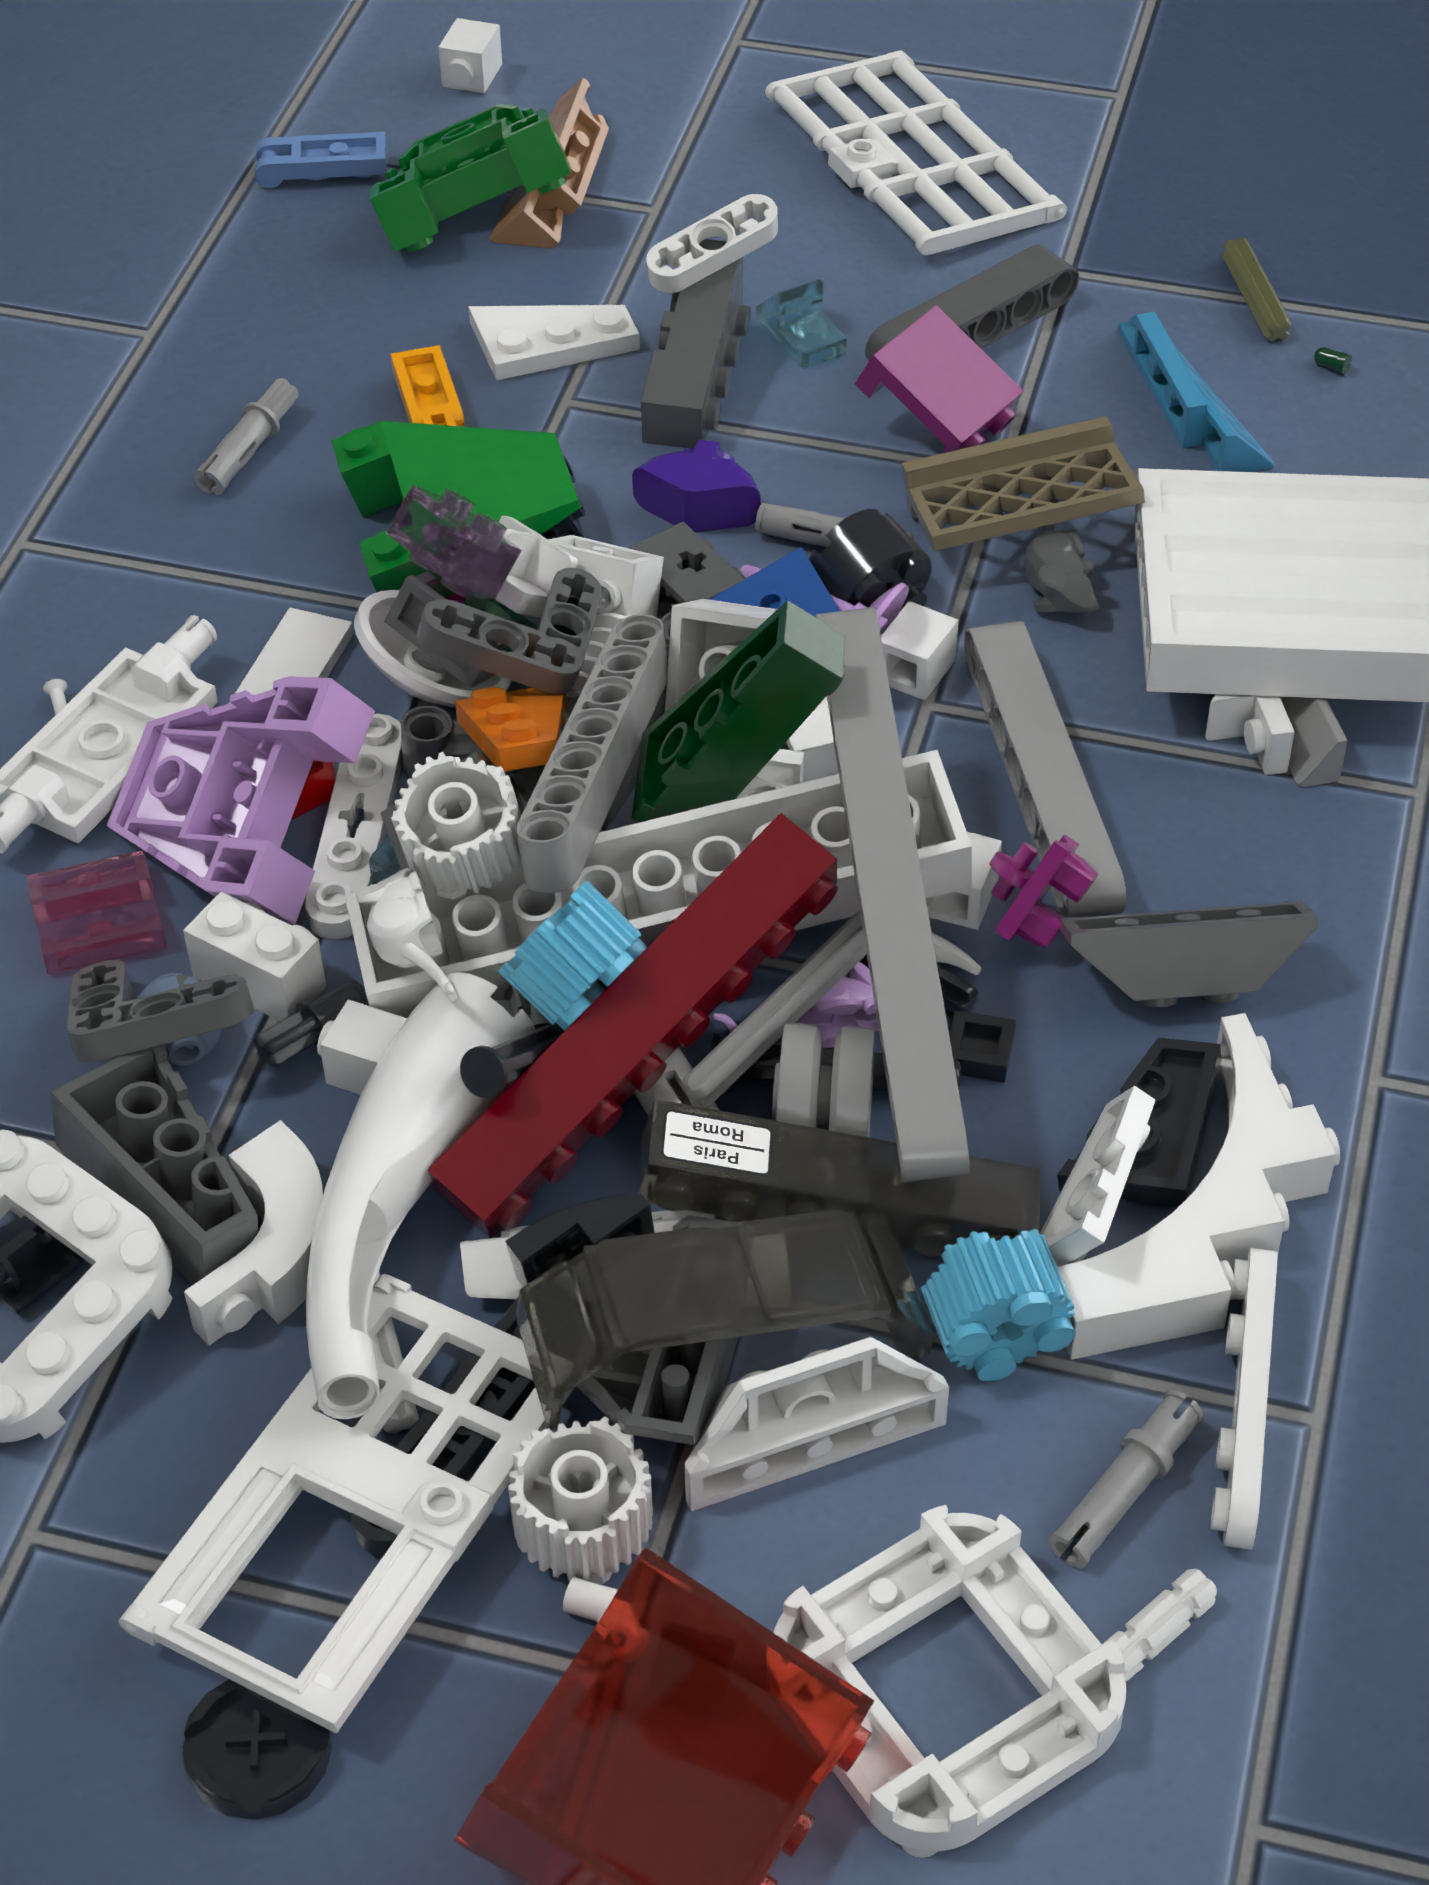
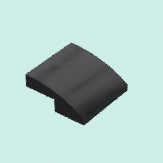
M642 1193L599 1198L571 1206L526 1227L506 1240L505 1243L517 1280L533 1300L586 1261L599 1278L604 1281L607 1279L609 1272L646 1245L655 1241L656 1237L651 1205Z

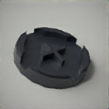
M228 1679L206 1693L188 1716L184 1730L185 1741L182 1753L188 1780L204 1803L225 1816L256 1820L285 1813L309 1797L326 1774L332 1743L330 1732L325 1727Z

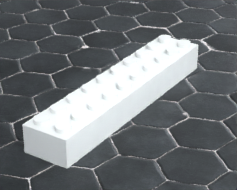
M938 750L902 758L925 897L929 898L972 887V846ZM839 774L599 832L579 879L573 886L556 893H540L529 889L524 882L522 865L514 873L502 874L503 881H491V888L487 889L484 885L480 886L478 893L468 889L465 895L454 900L438 896L432 884L425 886L422 878H419L433 921L430 923H434L443 949L442 954L432 959L446 976L449 973L461 972L487 980L498 987L491 998L495 1001L504 1000V993L511 984L498 971L516 955L514 952L546 919H549L559 908L562 909L571 900L569 897L585 881H589L642 934L639 939L648 948L780 813L785 815L837 858L836 885L838 886V891L835 897L818 915L814 916L809 912L794 929L800 930L852 917L860 910ZM357 892L346 894V904L370 1007L408 1018L411 1012L438 983L418 965L403 968L381 959L367 929L372 904L357 902Z

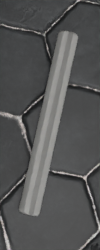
M860 910L683 1078L684 1092L690 1100H694L701 1107L710 1106L783 1035L785 1023H796L867 954Z

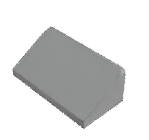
M1280 697L1295 731L1288 769L1296 785L1304 788L1338 782L1341 776L1348 740L1327 699Z

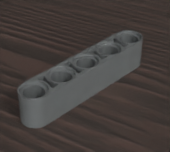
M1041 245L1031 246L882 324L872 333L866 344V359L869 361L877 351L935 305L982 349L1068 302L1078 287L1080 280L1079 272L1075 267Z

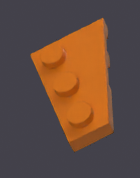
M499 687L478 689L472 692V698L455 700L457 723L496 767L501 766L504 772L546 765L562 733L561 727H564L565 724L564 710H567V693L553 694L536 688L509 692Z

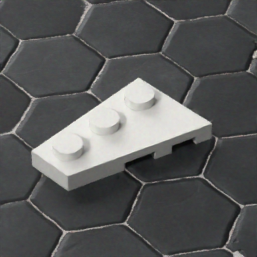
M625 305L468 306L470 324L496 381L640 350L639 332Z
M1136 1086L1131 1087L1105 1105L1040 1232L1047 1240L1057 1267L1066 1265L1069 1262L1081 1261L1090 1250L1105 1242L1136 1153L1150 1132V1126L1147 1123L1155 1099Z

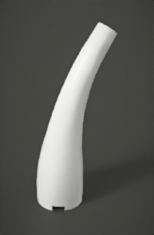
M461 972L449 973L446 977L455 989L457 1000L455 1002L449 1001L439 985L433 987L411 1012L385 1049L360 1095L325 1187L314 1226L309 1256L306 1290V1329L318 1407L324 1414L333 1418L351 1419L360 1417L368 1413L378 1403L380 1389L376 1352L373 1341L367 1334V1317L372 1290L391 1239L409 1210L432 1182L428 1169L517 1080L506 1083L505 1088L493 1097L480 1098L475 1096L466 1088L460 1074L462 1057L468 1050L476 1046L484 1045L492 1048L536 1030L531 1019L523 1009L519 1010L512 1017L504 1007L491 998L498 989L497 986L472 974Z

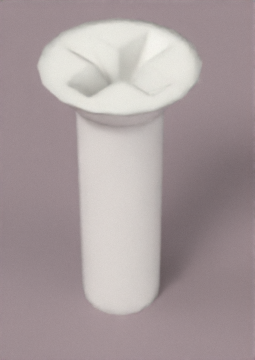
M52 679L43 686V692L51 697L55 715L67 705L64 691L68 685L62 679Z

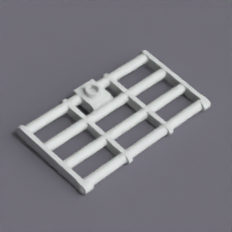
M895 51L886 55L775 81L766 87V97L771 102L778 103L813 138V144L819 150L826 151L829 154L828 165L851 189L861 187L864 190V196L870 202H876L915 242L916 249L924 256L1044 223L1055 222L1062 219L1067 212V206L1057 196L1049 195L1013 160L1012 154L1004 148L1001 149L960 110V105L954 99H948L914 66V61L904 51ZM896 74L926 105L909 109L878 78ZM857 83L887 114L869 118L838 87ZM818 93L848 124L830 129L799 97ZM944 120L979 155L961 159L927 124ZM905 130L940 165L920 169L887 135ZM997 171L1032 205L1014 210L979 175ZM957 181L992 216L973 221L939 185ZM917 192L951 227L932 232L898 196Z

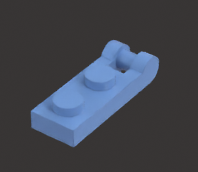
M366 132L263 138L256 146V182L264 188H275L283 180L289 179L318 181L329 177L355 176L358 178H369L374 175H384L387 172L386 133Z

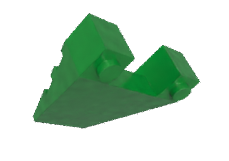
M499 103L415 141L398 159L401 170L397 173L395 167L388 169L384 174L386 180L375 183L370 188V202L394 252L406 247L407 252L411 253L428 246L434 241L432 235L439 233L440 221L521 185H524L527 193L538 189L539 194L553 191L566 182L564 177L571 174V168L547 111L540 109L534 114L532 108L526 107L521 110V114L518 106Z
M378 421L366 427L354 429L346 435L331 440L340 473L362 517L401 502L405 503L410 522L382 531L359 542L369 578L376 592L400 590L406 577L410 575L416 577L424 572H430L439 580L432 589L442 597L445 596L446 599L456 592L453 584L462 579L461 576L447 568L455 548L486 554L502 516L513 517L541 535L581 508L555 433Z

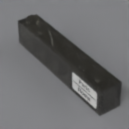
M654 1099L642 1134L636 1193H642L650 1204L658 1205L665 1210H688L722 1216L732 1222L745 1223L751 1221L785 1227L799 1234L819 1233L852 1239L862 1245L881 1244L915 1250L922 1255L930 1257L942 1256L943 1252L946 1251L944 1247L947 1244L954 1245L957 1243L958 1238L966 1239L973 1231L977 1233L987 1232L989 1237L994 1238L995 1241L1007 1235L1009 1239H1013L1020 1235V1231L1037 1229L1040 1234V1168L969 1156V1175L903 1183L896 1142Z

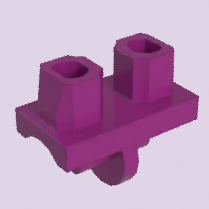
M1064 834L1059 841L1055 840L1034 872L1029 869V866L1037 856L1038 850L1028 843L1023 842L1014 857L1001 852L995 853L989 865L1001 877L991 890V893L999 900L1006 902L1015 887L1022 889L994 930L996 933L1008 941L1019 935L1026 941L1044 949L1053 943L1061 931L1060 918L1064 917L1041 902L1051 886L1078 903L1098 876V873L1082 857L1074 853L1080 845L1079 843Z

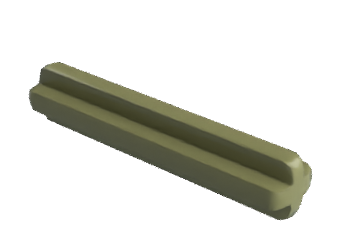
M1243 237L1236 241L1230 238L1224 244L1226 250L1223 253V258L1266 340L1270 342L1278 338L1285 340L1290 335L1288 329L1291 326V321L1250 243Z

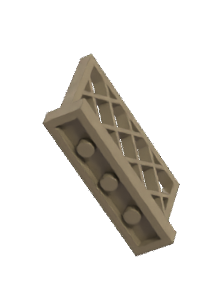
M1107 416L901 463L908 510L912 519H919L934 551L1145 503L1144 488L1115 444L1113 425ZM1077 481L1086 484L1082 487L1077 485H1071L1069 483ZM1104 487L1116 488L1110 491L1102 490ZM1026 493L1033 496L1031 498H1024L1017 495ZM1052 499L1065 500L1058 503L1050 502ZM975 505L981 508L977 511L966 509L965 507ZM1001 510L1012 512L1010 514L998 515ZM949 522L960 524L957 526L942 529Z

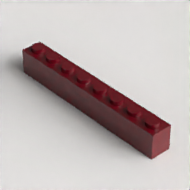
M780 813L428 1169L435 1190L489 1239L493 1238L502 1228L509 1230L516 1227L532 1208L533 1201L531 1198L545 1183L549 1181L551 1184H555L563 1179L575 1165L578 1159L576 1152L592 1135L596 1138L604 1136L616 1124L623 1111L620 1106L637 1089L641 1093L646 1092L659 1080L667 1066L664 1061L680 1045L687 1048L701 1037L710 1023L708 1016L724 1000L732 1003L742 995L753 979V973L751 972L766 956L774 959L789 946L796 934L794 928L809 912L814 916L818 915L830 904L838 891V886L836 885L837 858L785 815Z

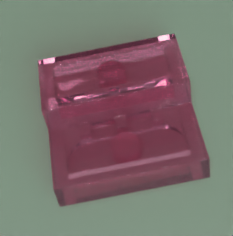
M143 850L26 876L47 975L89 966L101 961L116 960L167 948Z

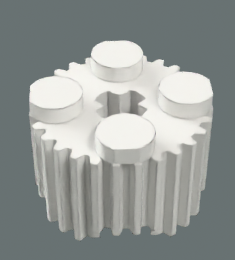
M443 752L439 753L436 760L430 756L427 757L425 765L419 763L414 765L416 771L407 780L409 788H401L399 791L402 799L395 800L397 810L393 811L391 819L409 868L413 872H417L418 877L422 878L425 886L432 884L438 896L454 900L465 895L468 889H472L474 893H478L480 886L483 885L489 889L492 887L491 881L501 882L503 881L502 874H511L520 869L521 859L516 829L521 812L508 775L505 776L504 769L501 766H486L483 760L474 764L473 758L470 757L465 762H461L459 757H446Z
M603 1417L600 1421H589L586 1427H581L579 1421H574L572 1428H566L563 1423L558 1424V1431L554 1433L550 1428L544 1429L541 1432L533 1429L530 1431L531 1440L522 1439L520 1441L521 1451L513 1452L514 1471H510L509 1474L510 1485H508L517 1546L522 1552H527L528 1560L531 1563L539 1560V1569L544 1572L551 1568L553 1576L556 1578L562 1573H566L568 1580L577 1577L597 1584H604L610 1579L612 1572H619V1563L622 1562L629 1565L632 1562L631 1553L639 1555L642 1552L641 1543H647L649 1539L648 1530L652 1529L653 1516L649 1464L647 1461H643L642 1450H635L634 1435L623 1433L617 1423L610 1426L609 1418Z

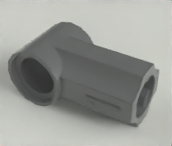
M420 706L409 710L402 718V765L404 772L410 778L416 771L415 764L425 765L426 758L429 756L436 760L441 752L446 757H459L461 761L476 751L491 761L458 724L457 720H452L445 710L434 706Z

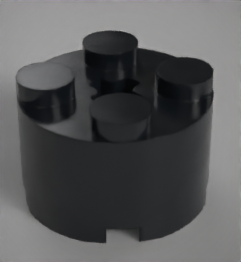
M877 509L859 511L839 522L826 534L831 543L821 556L814 549L808 558L829 594L853 606L860 602L869 608L886 591L902 582L909 586V592L902 609L909 601L921 606L926 604L927 596L923 591L931 575L932 565L929 556L889 514L886 513V516L881 515Z

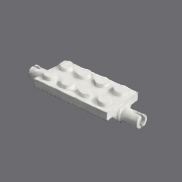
M191 615L185 621V624L164 644L157 642L144 655L125 647L0 769V854H3L9 848V845L31 823L79 844L114 808L147 722L202 704L212 709L218 703L215 686L196 678L190 670V665L209 646H212L217 641V633L211 623L202 619L194 627L199 621V617Z

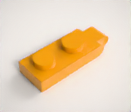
M440 345L390 354L392 371L409 423L465 427L463 411Z

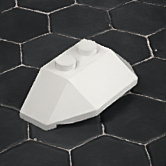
M872 1337L833 1350H817L806 1355L800 1361L776 1369L748 1373L737 1382L724 1387L706 1421L698 1443L693 1446L685 1462V1490L688 1507L692 1512L946 1425L949 1386L941 1374Z

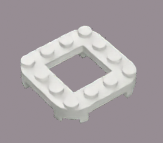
M0 1130V1219L9 1210L20 1218L25 1215L93 1266L3 1363L0 1362V1443L23 1440L38 1433L46 1439L58 1431L66 1423L58 1412L59 1409L147 1312L159 1320L173 1299L168 1291L172 1278V1252L149 1217L45 1142L31 1137L17 1136L9 1130Z
M947 1505L922 1513L920 1529L812 1595L804 1586L794 1591L783 1603V1613L775 1626L772 1636L771 1673L775 1690L781 1702L870 1822L883 1835L900 1844L907 1853L919 1858L930 1857L938 1851L951 1850L968 1844L1082 1770L1109 1749L1122 1724L1126 1700V1682L1123 1673L1125 1662L1121 1652L1112 1639L1103 1645L1099 1642L1020 1547L1022 1531L1002 1514L999 1515L997 1521L970 1513L948 1514ZM962 1596L1042 1696L939 1762L933 1753L926 1758L922 1756L852 1663Z

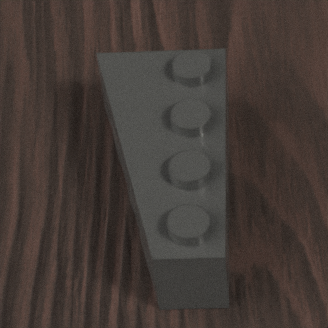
M704 239L699 245L707 250H717L723 247L726 241ZM743 257L686 289L672 294L670 311H664L660 325L659 349H654L641 399L642 443L692 449L697 445L699 439L706 440L709 430H717L721 411L719 398L728 397L731 382V369L729 367L738 366L741 351L740 336H747L750 327L751 308L750 306L743 305Z
M164 1045L118 1056L50 1092L56 1146L73 1163L149 1217L172 1252V1265L191 1285H194L239 1254L258 1234L257 1213L226 1157L220 1156L212 1141V1131L203 1115L198 1116L188 1098V1088L179 1072H174L167 1060V1050Z

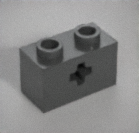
M684 521L629 546V549L664 557L657 613L662 618L667 613L672 612V605L699 599L709 600L745 579L737 567H731L715 552L712 544L706 538H700Z

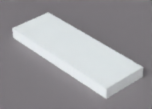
M290 607L235 693L247 690L251 694L257 695L272 690L273 681L288 676L327 678L354 635L353 623Z

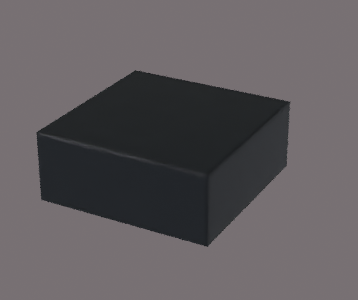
M955 1010L949 1037L953 1059L960 1062L961 1076L1005 1083L1015 1037L1016 1020Z

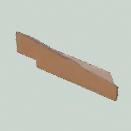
M584 77L558 99L549 117L570 163L571 174L564 177L566 182L562 186L544 194H539L538 189L527 193L524 185L514 188L489 238L491 242L554 248L559 244L561 238L563 214L565 213L567 216H570L581 207L609 130L603 115L596 114L592 116L585 99V95L591 87Z

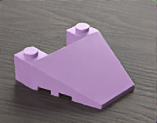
M288 676L273 681L272 690L253 695L245 690L230 695V703L210 709L205 704L149 721L146 724L106 826L214 897L223 892L244 903L256 904L265 913L287 924L295 925L315 870L281 849L282 842L313 761L355 764L375 710L332 678Z

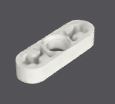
M762 194L746 195L657 243L649 250L646 257L650 284L658 291L664 293L682 291L771 242L778 233V211L775 202ZM714 236L726 241V244L717 250H707L699 245L704 239Z

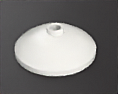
M400 590L376 592L369 595L361 603L354 620V628L359 643L371 663L388 680L404 692L426 702L455 708V700L472 698V692L478 689L499 687L507 692L512 680L498 675L469 688L386 624L384 620Z

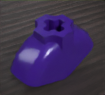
M699 439L694 448L654 457L637 467L632 473L633 495L636 502L644 510L672 525L684 521L696 533L745 527L756 522L757 512L761 505V496L750 473L735 462V457L729 456L721 449L719 442Z

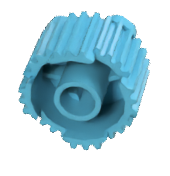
M585 881L569 897L571 900L562 909L559 908L549 919H546L514 952L516 955L498 971L552 1025L557 1023L564 1031L605 991L597 981L600 980L608 987L647 948L639 939L642 934L589 881Z
M1037 1229L1020 1231V1235L1013 1239H1009L1008 1235L1003 1236L998 1241L990 1238L987 1232L977 1233L973 1231L966 1239L960 1237L957 1239L956 1244H947L944 1247L946 1250L942 1254L944 1264L938 1266L940 1271L932 1273L930 1275L931 1279L928 1278L926 1285L921 1287L949 1361L951 1363L955 1362L957 1367L964 1365L967 1370L974 1367L981 1381L1001 1380L1015 1370L1016 1362L1019 1364L1023 1362L1025 1357L1033 1358L1037 1356L1036 1352L1039 1350L1053 1352L1063 1349L1071 1343L1076 1335L1071 1320L1073 1315H1075L1074 1305L1047 1240L1043 1234L1039 1235Z

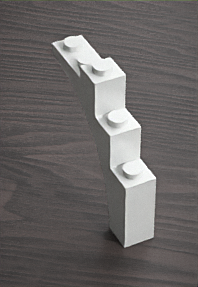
M1246 1013L1221 1017L1217 1044L1221 1045L1222 1061L1219 1072L1223 1080L1228 1106V1133L1211 1170L1196 1190L1172 1214L1147 1232L1097 1256L1058 1267L1074 1305L1075 1315H1073L1071 1320L1076 1335L1071 1343L1066 1346L1071 1360L1223 1329L1229 1301L1236 1298V1282L1232 1270L1234 1260H1247L1250 1248L1277 1251L1278 1254L1282 1233L1289 1229V1214L1285 1202L1328 1193L1333 1168L1340 1162V1148L1337 1137L1331 1128H1324L1314 1104L1293 1108L1288 1088L1283 1083L1277 1084L1272 1073L1271 1057L1267 1042L1263 1036L1255 1035Z

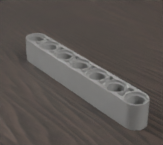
M633 615L618 621L612 628L517 823L516 833L524 882L529 889L535 892H560L573 886L579 879L642 739V733L646 730L665 688L668 658L664 624L654 616Z
M1020 620L967 628L964 634L967 666L1034 848L1038 850L1037 856L1039 861L1042 860L1055 840L1059 841L1065 834L1080 844L1074 853L1082 857L1098 873L1097 878L1078 903L1051 886L1050 891L1059 915L1064 918L1093 917L1124 912L1126 908V887L1121 867L1024 622Z

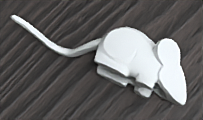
M405 868L377 884L356 893L357 902L372 904L367 929L381 959L403 968L415 965L420 966L438 983L449 1001L455 1002L457 994L452 983L432 959L442 954L443 949L435 925L430 923L433 921L417 872H412L411 868Z

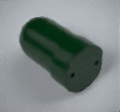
M1321 347L1316 350L1314 360L1318 365L1344 375L1350 368L1352 355Z

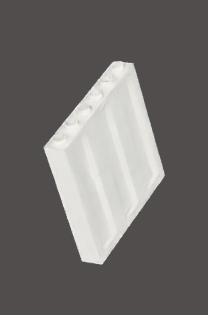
M1138 468L1137 479L1144 488L1145 503L1134 505V527L1146 691L1429 702L1428 478Z

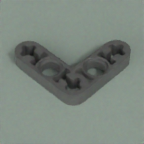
M564 568L558 571L547 594L537 630L456 601L435 599L428 602L424 607L417 627V638L427 650L435 654L544 692L564 694L573 689L582 669L602 596V587L593 575L584 570ZM569 595L578 598L577 606L567 603ZM552 625L565 626L573 630L577 635L564 634L556 630ZM488 641L500 642L510 647L513 652L500 651L490 646Z
M106 960L91 964L79 970L72 977L66 1029L77 1060L92 1063L238 1024L253 1013L254 1005L246 980L239 975L220 976L134 999V990L124 962L120 960Z

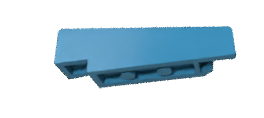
M1156 312L1134 315L1131 317V321L1118 324L1117 330L1182 449L1202 445L1216 471L1256 472L1271 469L1275 466L1274 461L1173 344Z

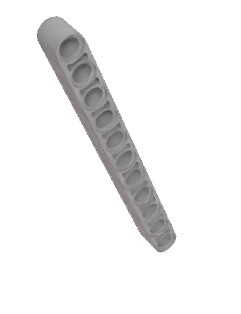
M876 607L816 614L817 619L845 636L843 663L846 667L845 676L836 691L827 696L902 1181L906 1183L969 1175L970 1162L967 1137Z

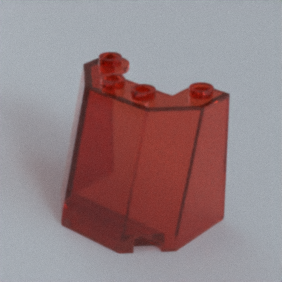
M643 1548L601 1619L492 1783H487L454 1841L468 1851L530 1885H777L778 1880L768 1874L769 1869L780 1851L791 1858L810 1830L815 1817L804 1810L821 1782L835 1765L848 1772L859 1757L872 1733L861 1726V1723L875 1700L651 1550Z

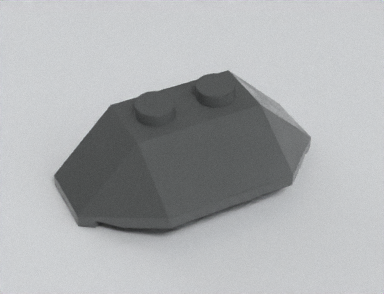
M1302 900L1270 904L1060 918V930L1070 945L1131 999L1140 1001L1142 1005L1148 1007H1168L1175 1005L1177 998L1201 996V999L1207 1002L1224 1003L1238 999V993L1257 992L1317 929V915Z
M688 1215L673 1226V1232L649 1243L609 1272L576 1372L575 1381L576 1386L614 1424L617 1423L625 1434L691 1445L698 1443L706 1421L725 1387L741 1331L754 1225Z

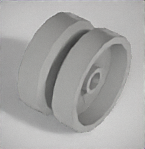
M785 1023L780 1063H776L773 1086L772 1122H776V1164L808 1166L816 1156L819 1126H828V1157L833 1166L837 1168L867 1169L875 1028L843 1026L835 1037L833 1066L823 1065V1033L817 1024Z

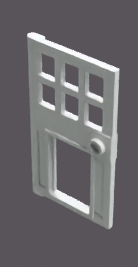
M382 1274L373 1286L367 1317V1334L373 1340L390 1317L424 1331V1333L398 1368L395 1369L377 1361L379 1388H382L377 1405L364 1414L354 1427H349L319 1413L320 1408L318 1407L311 1368L118 1621L120 1626L132 1636L152 1646H155L158 1642L336 1734L454 1562L459 1560L492 1512L494 1504L510 1482V1471H514L512 1454L514 1451H521L520 1441L522 1439L531 1440L530 1431L533 1429L540 1432L547 1429L576 1387L575 1376L579 1366L412 1291L410 1284L387 1274ZM445 1342H449L481 1357L455 1394H449L418 1380ZM503 1367L538 1382L511 1421L475 1406L495 1375ZM402 1400H408L439 1415L411 1454H407L375 1439ZM460 1426H464L497 1441L470 1481H465L432 1465ZM302 1490L398 1536L296 1679L202 1632L200 1628Z

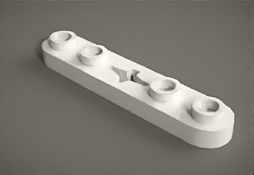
M374 714L356 763L339 764L313 867L315 873L305 899L308 925L312 932L322 938L335 940L353 935L345 895L374 885L387 833L380 813L393 805L402 769L401 723L389 715ZM357 808L364 809L365 821H361L355 837L350 838L348 826H352L355 819H357Z
M1256 1248L1249 1249L1247 1260L1235 1259L1233 1265L1236 1282L1235 1299L1242 1300L1241 1315L1230 1313L1225 1354L1238 1356L1232 1429L1220 1428L1216 1454V1469L1228 1471L1227 1488L1215 1487L1211 1514V1530L1223 1531L1224 1546L1250 1550L1254 1546L1260 1505L1278 1258L1277 1251Z

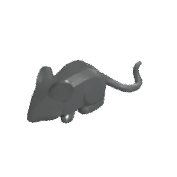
M1052 499L1050 502L1058 503V500ZM1056 523L1045 525L1042 532L1029 543L1024 560L1025 578L1044 595V597L1034 602L1035 610L1044 613L1057 611L1097 612L1099 609L1091 582L1086 576L1093 573L1094 565L1090 559H1081L1084 557V547L1081 539L1073 529L1054 531Z

